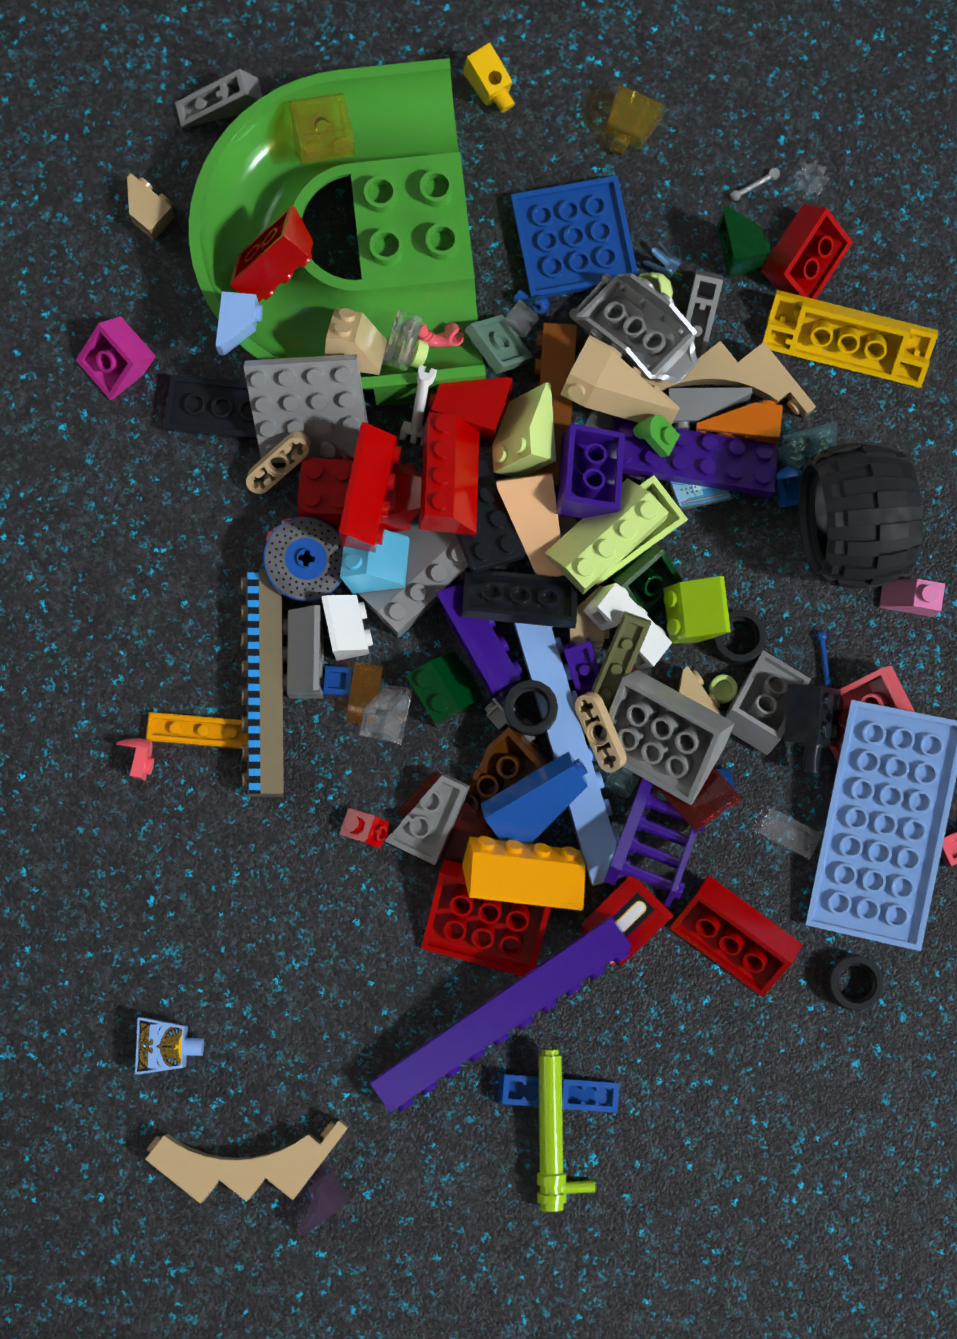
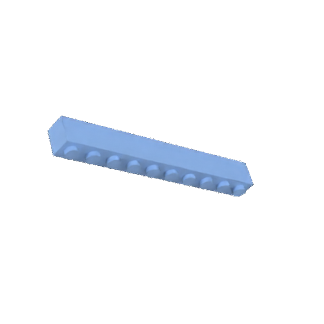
M513 623L529 679L541 681L549 686L557 699V718L551 728L545 731L553 760L569 751L575 760L579 758L587 769L588 773L584 776L588 787L568 806V810L591 887L605 884L607 882H604L620 836L617 827H611L608 816L613 815L609 800H603L600 791L601 788H604L603 779L600 771H594L592 762L596 761V757L591 746L586 744L585 732L575 711V701L578 696L575 690L570 691L568 681L572 680L568 664L563 665L560 654L564 653L560 637H554L552 626ZM533 692L541 719L543 720L547 715V701L541 694ZM619 875V877H618L617 880L622 879V878H625V877Z

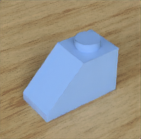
M222 291L216 337V349L219 355H226L256 331L257 322H261L263 316V305L259 304L256 294Z

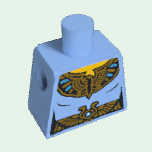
M138 1018L135 1074L186 1067L187 1056L203 1055V1038H188V1026L151 1018Z

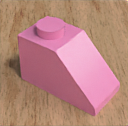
M896 579L894 582L882 585L879 608L935 617L942 609L945 584L922 579Z

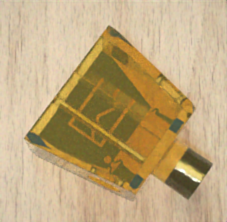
M619 84L606 127V135L613 139L609 150L618 156H623L628 146L640 150L662 121L666 105Z

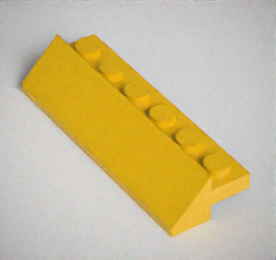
M776 290L762 343L764 342L771 351L921 388L929 367V359L938 336V330Z

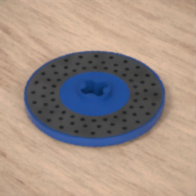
M312 517L290 519L279 525L271 533L265 544L263 565L266 576L278 592L290 599L303 602L322 599L321 596L331 594L342 582L340 572L343 546L338 532L326 522ZM304 552H307L308 557L312 558L313 561L309 562L306 567L303 566V561L298 560V556H302Z

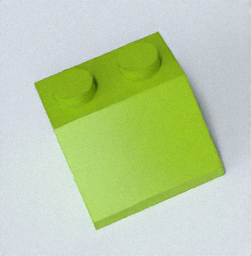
M724 576L684 581L663 588L667 631L672 643H700L731 632Z

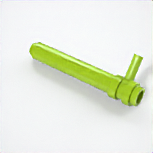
M545 1048L541 1049V1055H538L540 1172L537 1173V1185L540 1186V1192L537 1193V1203L540 1204L541 1211L558 1212L564 1210L566 1194L595 1192L596 1186L594 1180L566 1182V1173L563 1172L562 1055L559 1054V1049Z

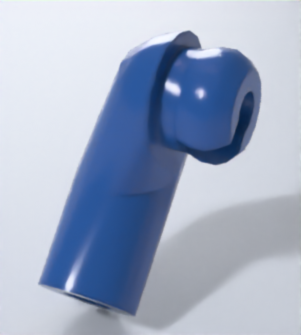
M519 290L513 299V302L535 315L547 312L550 307V302L545 296L539 295L531 298L530 295L522 290Z

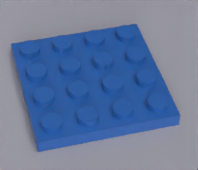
M618 175L511 194V202L531 298L539 295L548 298L592 290L601 282V277L604 274L611 275L612 280L618 274L633 273L638 277Z

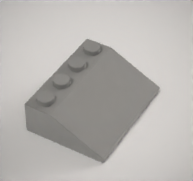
M420 513L411 521L410 530L395 532L408 536L410 539L405 588L356 593L398 638L437 603V592L455 586L464 578L465 568H469L456 534L419 530Z
M639 670L622 678L609 711V716L626 753L627 759L623 767L689 805L693 804L725 748L735 724ZM604 728L600 734V739L606 738V730ZM608 742L607 744L603 745V746H602L603 749H604L605 747H607V746L609 747V746H610V742ZM610 755L608 756V758H609L610 760L616 761V758H615L614 755H613V756H610Z

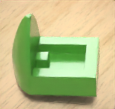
M663 415L648 417L633 428L634 435L639 439H645L660 457L670 455L680 436Z

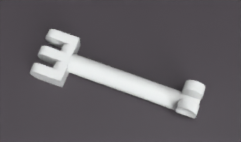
M420 365L417 374L418 385L411 423L403 422L399 438L405 441L408 434H410V443L416 444L418 437L422 438L420 446H423L422 422L428 388L434 382L437 369L431 368L429 373H426V366Z

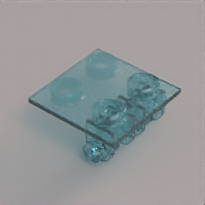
M837 421L783 435V443L781 447H778L777 451L778 457L782 458V468L790 466L799 469L805 466L812 455L820 454L824 449L836 446Z

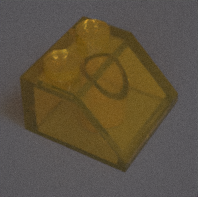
M343 93L289 101L295 153L301 164L356 156L353 128Z

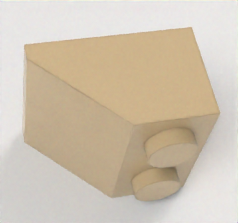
M335 308L326 336L325 356L357 354L360 372L380 375L387 347L386 338L362 312L349 308Z

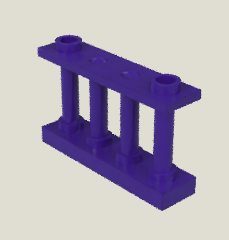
M643 778L634 797L604 882L615 885L619 875L623 877L625 875L631 876L668 891L664 906L670 907L674 897L680 899L685 887V882H682L681 879L698 831H703L708 816L704 815L707 803L701 802L696 814L654 798L655 795L650 793L653 783ZM650 808L690 824L688 836L647 820V816L642 815L643 810H649ZM643 830L683 846L680 858L639 842V838L634 837L635 832ZM635 852L675 868L676 871L673 879H667L630 864L631 861L626 859L627 854L633 855Z

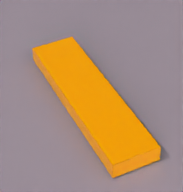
M149 712L146 739L152 742L242 749V744H247V733H242V720Z

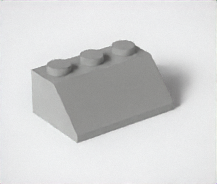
M320 605L288 610V619H283V635H288V646H283V663H288L287 674L282 675L283 691H287L290 699H323V611Z

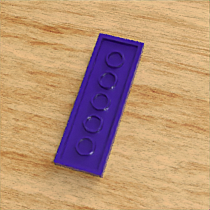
M619 418L614 419L612 431L625 433L622 472L624 474L648 478L654 475L657 479L770 498L775 493L778 445L674 428L680 436L670 455L660 457L645 439H639L634 435L633 428L638 422Z

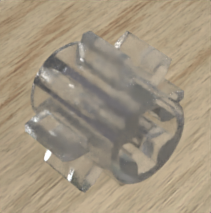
M817 160L808 165L806 162H802L801 171H796L794 176L795 179L800 180L796 189H802L806 192V196L815 191L821 194L822 185H827L829 178L824 176L827 167L817 164Z

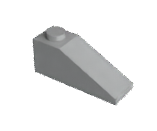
M238 69L175 102L181 127L188 128L239 115L263 96L258 78Z
M696 270L685 316L686 320L697 331L694 338L697 359L706 353L723 284V275Z
M669 388L667 396L680 407L672 427L691 430V428L696 427L698 422L721 415L749 401L752 395V388Z

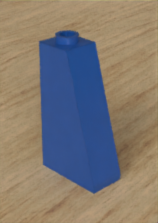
M568 751L481 803L484 819L500 840H517L521 843L531 844L588 787L584 776L588 773L587 769L579 758L575 760Z

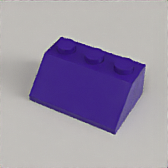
M570 423L561 439L556 514L584 519L619 512L625 433Z

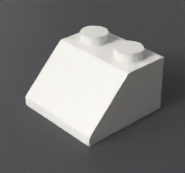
M357 595L321 596L332 650L336 660L339 661L369 654L368 646H372L373 641L370 629L364 630L362 619L367 618L365 603H359Z

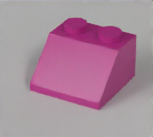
M120 316L98 323L76 361L104 394L112 400L143 376L156 356Z

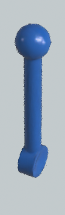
M820 631L816 634V639L820 642L824 687L831 688L832 684L829 676L825 645L827 634L824 631Z

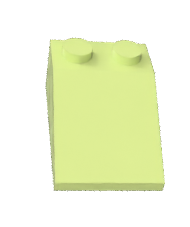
M546 382L509 401L492 445L493 470L495 473L513 478L524 477L556 462L551 383Z

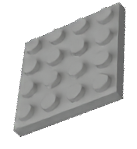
M357 354L245 361L243 367L261 459L287 435L295 431L305 433L310 439L309 453L305 458L339 459L340 456H349L354 459L361 422L368 423ZM293 443L291 451L288 452L290 456L295 448L299 447L302 449L301 443L297 445ZM279 457L270 460L271 463H285Z

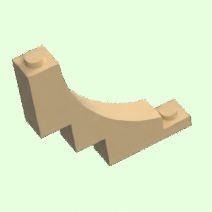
M720 341L698 358L697 365L678 384L661 379H650L642 372L640 374L650 385H656L663 393L668 392L669 388H681L691 385H724L735 388H752V394L764 400L774 401L776 405L784 398H787L789 400L787 404L791 411L796 415L800 414L803 418L816 407L764 342L737 362Z
M341 1119L336 1125L331 1121L321 1134L324 1138L323 1142L309 1133L298 1142L284 1149L266 1155L247 1158L210 1155L195 1150L171 1135L166 1134L162 1138L157 1136L147 1148L150 1154L145 1160L200 1204L205 1201L219 1181L247 1202L265 1179L293 1200L349 1126Z

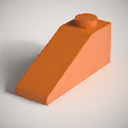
M761 400L759 403L755 402L698 422L694 431L776 445L780 438L783 405H776V402L771 400Z

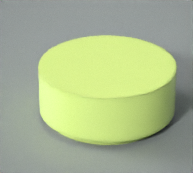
M419 339L414 342L408 358L409 366L419 369L420 365L425 363L429 350L427 342Z
M728 675L716 676L709 685V694L712 693L720 704L731 702L738 692L736 681Z

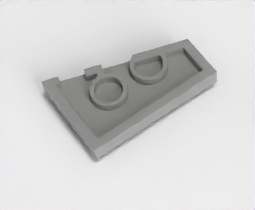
M445 774L442 775L422 797L415 808L401 821L393 833L386 838L385 842L433 865L438 864L470 786Z

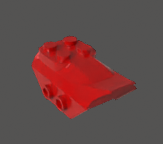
M340 456L339 459L304 458L302 460L298 491V517H312L322 520L332 526L339 534L354 460L352 457ZM394 463L392 473L396 474L393 491L388 490L386 500L391 501L388 518L383 517L381 528L392 532L410 530L411 521L420 513L421 474L415 470L414 464Z

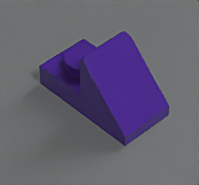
M590 637L562 645L578 697L591 692L599 673V667Z

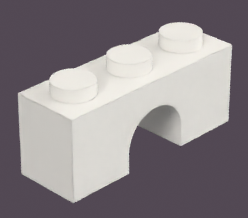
M617 583L602 587L583 610L601 631L616 627L624 611L651 620L647 616L645 609L637 605L629 597L627 590ZM652 620L634 663L638 670L654 667L672 644L665 631Z

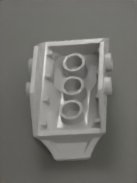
M633 273L618 274L573 319V321L589 332V336L614 347L622 354L620 358L625 359L650 379H661L678 384L698 363L694 347V338L697 331L674 306V301L664 292L658 293L647 279H639Z

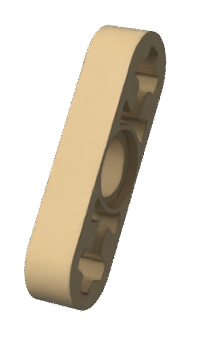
M300 431L291 432L249 470L246 479L248 489L253 493L262 494L272 488L308 455L311 444L309 437ZM293 443L296 445L301 443L302 449L299 447L295 448L290 456L288 452L291 451ZM279 457L285 461L286 465L283 468H276L271 464L270 460ZM265 470L268 472L265 476L264 482L254 481L255 477H262L265 474Z
M595 692L583 694L575 701L577 716L600 768L609 773L615 772L626 763L625 750L601 696ZM592 703L594 708L587 709L585 704ZM596 716L599 717V719L593 722L591 721V718H594ZM596 725H600L606 730L605 739H600L596 735ZM610 742V746L603 749L602 746ZM614 755L616 761H609L608 756Z

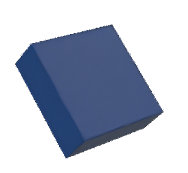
M324 666L323 695L351 697L353 668Z

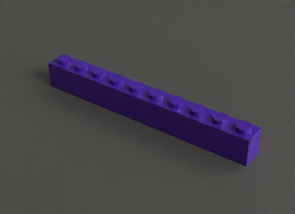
M612 915L380 1073L373 1078L370 1083L389 1112L396 1108L399 1112L403 1111L414 1102L412 1097L420 1092L426 1095L438 1086L436 1081L445 1075L447 1079L451 1078L462 1069L460 1064L468 1059L471 1063L476 1061L486 1053L484 1051L485 1047L491 1043H494L495 1046L501 1044L510 1037L507 1032L516 1026L519 1030L524 1028L534 1020L532 1015L542 1010L543 1013H546L558 1003L555 999L564 993L569 997L582 987L580 982L590 977L591 980L599 977L606 971L604 966L612 960L617 964L630 955L628 950L632 947L631 942Z

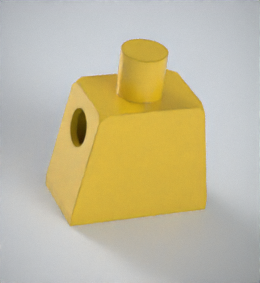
M491 43L486 44L467 56L463 74L484 104L488 106L495 102L502 113L513 107L515 102L508 93L513 83Z

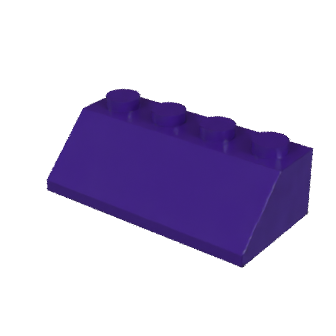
M464 583L443 589L436 593L437 604L490 698L493 699L500 696L517 683L522 682L520 676L524 673L517 660L511 661L506 653L510 649L502 635L497 637L494 632L495 622L493 620L462 617Z

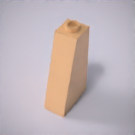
M546 473L497 480V489L535 574L553 577L563 576L564 574L545 555V552L561 539L558 514H556L557 505L553 474Z

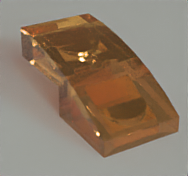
M355 662L346 721L368 725L375 724L383 666Z

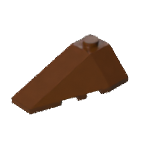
M508 727L488 746L484 753V758L472 776L473 779L469 784L470 788L452 828L466 845L468 844L469 836L477 837L489 826L484 819L481 803L551 762L535 743L529 742L523 735L511 727Z

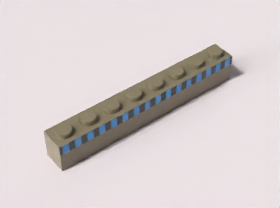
M247 569L246 577H241V594H246V605H241V622H246V633H241V649H246V660L241 661V677H247V688H242L241 704L247 705V716H242V733H247V744H242V762H247V773H242V790H247V797H282L284 794L282 594L270 583L264 569Z

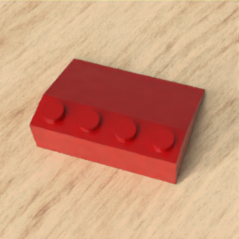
M445 859L439 874L421 949L523 976L535 968L551 907L469 898L462 864Z

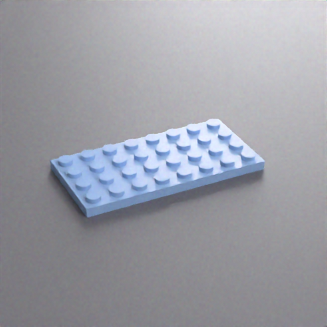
M851 700L806 920L807 926L921 951L957 777L956 720Z

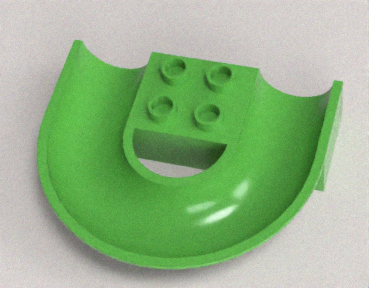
M450 58L317 73L297 79L275 89L243 111L227 127L206 158L196 181L190 207L189 246L192 265L199 287L216 319L219 321L222 291L239 293L230 286L238 254L291 205L297 209L302 219L307 204L318 190L336 179L351 176L362 280H349L333 276L321 269L311 259L303 268L299 266L287 283H280L268 300L262 299L259 302L260 305H263L262 321L257 322L256 331L239 345L257 360L325 356L326 336L334 309L349 308L362 312L387 340L380 375L360 372L363 390L374 389L377 407L415 403L418 385V369L408 365L410 350L417 340L414 334V327L419 323H423L434 334L444 332L445 326L453 322L459 326L458 332L463 333V342L459 346L429 347L423 366H426V373H429L431 368L437 369L434 382L428 388L426 402L429 401L432 391L437 392L439 384L486 379L482 354L471 343L469 336L464 331L471 323L478 322L461 154L458 149L454 116Z

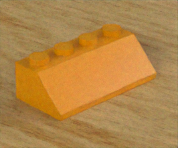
M469 836L462 864L469 898L583 910L585 862L581 850L568 846L560 848L543 843L527 844L517 840L503 841L494 840L487 836L479 838Z

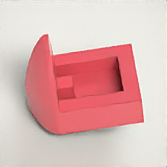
M133 738L117 742L116 745L135 750L130 776L134 779L145 781L147 774L151 775L154 766V758H151L152 741Z

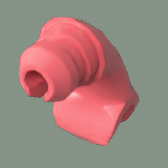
M453 322L445 326L444 332L434 334L423 323H419L414 327L416 338L427 342L429 347L459 346L464 339L463 333L458 332L459 326Z

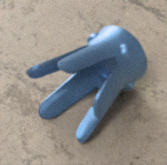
M658 241L669 257L655 247L651 251L665 267L649 261H643L642 263L662 273L668 280L675 273L683 277L677 271L682 262L674 259L661 242Z

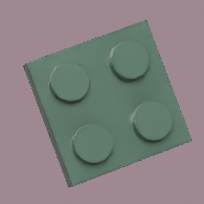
M503 315L471 323L464 330L469 336L471 343L478 348L486 359L488 366L496 374L526 365L534 358Z

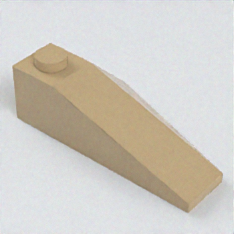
M589 336L569 373L560 395L583 407L638 423L651 416L663 415L672 425L680 407L656 385H650L640 376L641 371L635 366L631 368L620 358L622 354L618 350Z

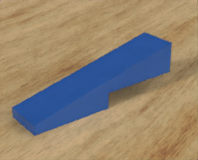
M499 1073L497 1103L539 1107V1077ZM562 1078V1109L618 1113L620 1083Z

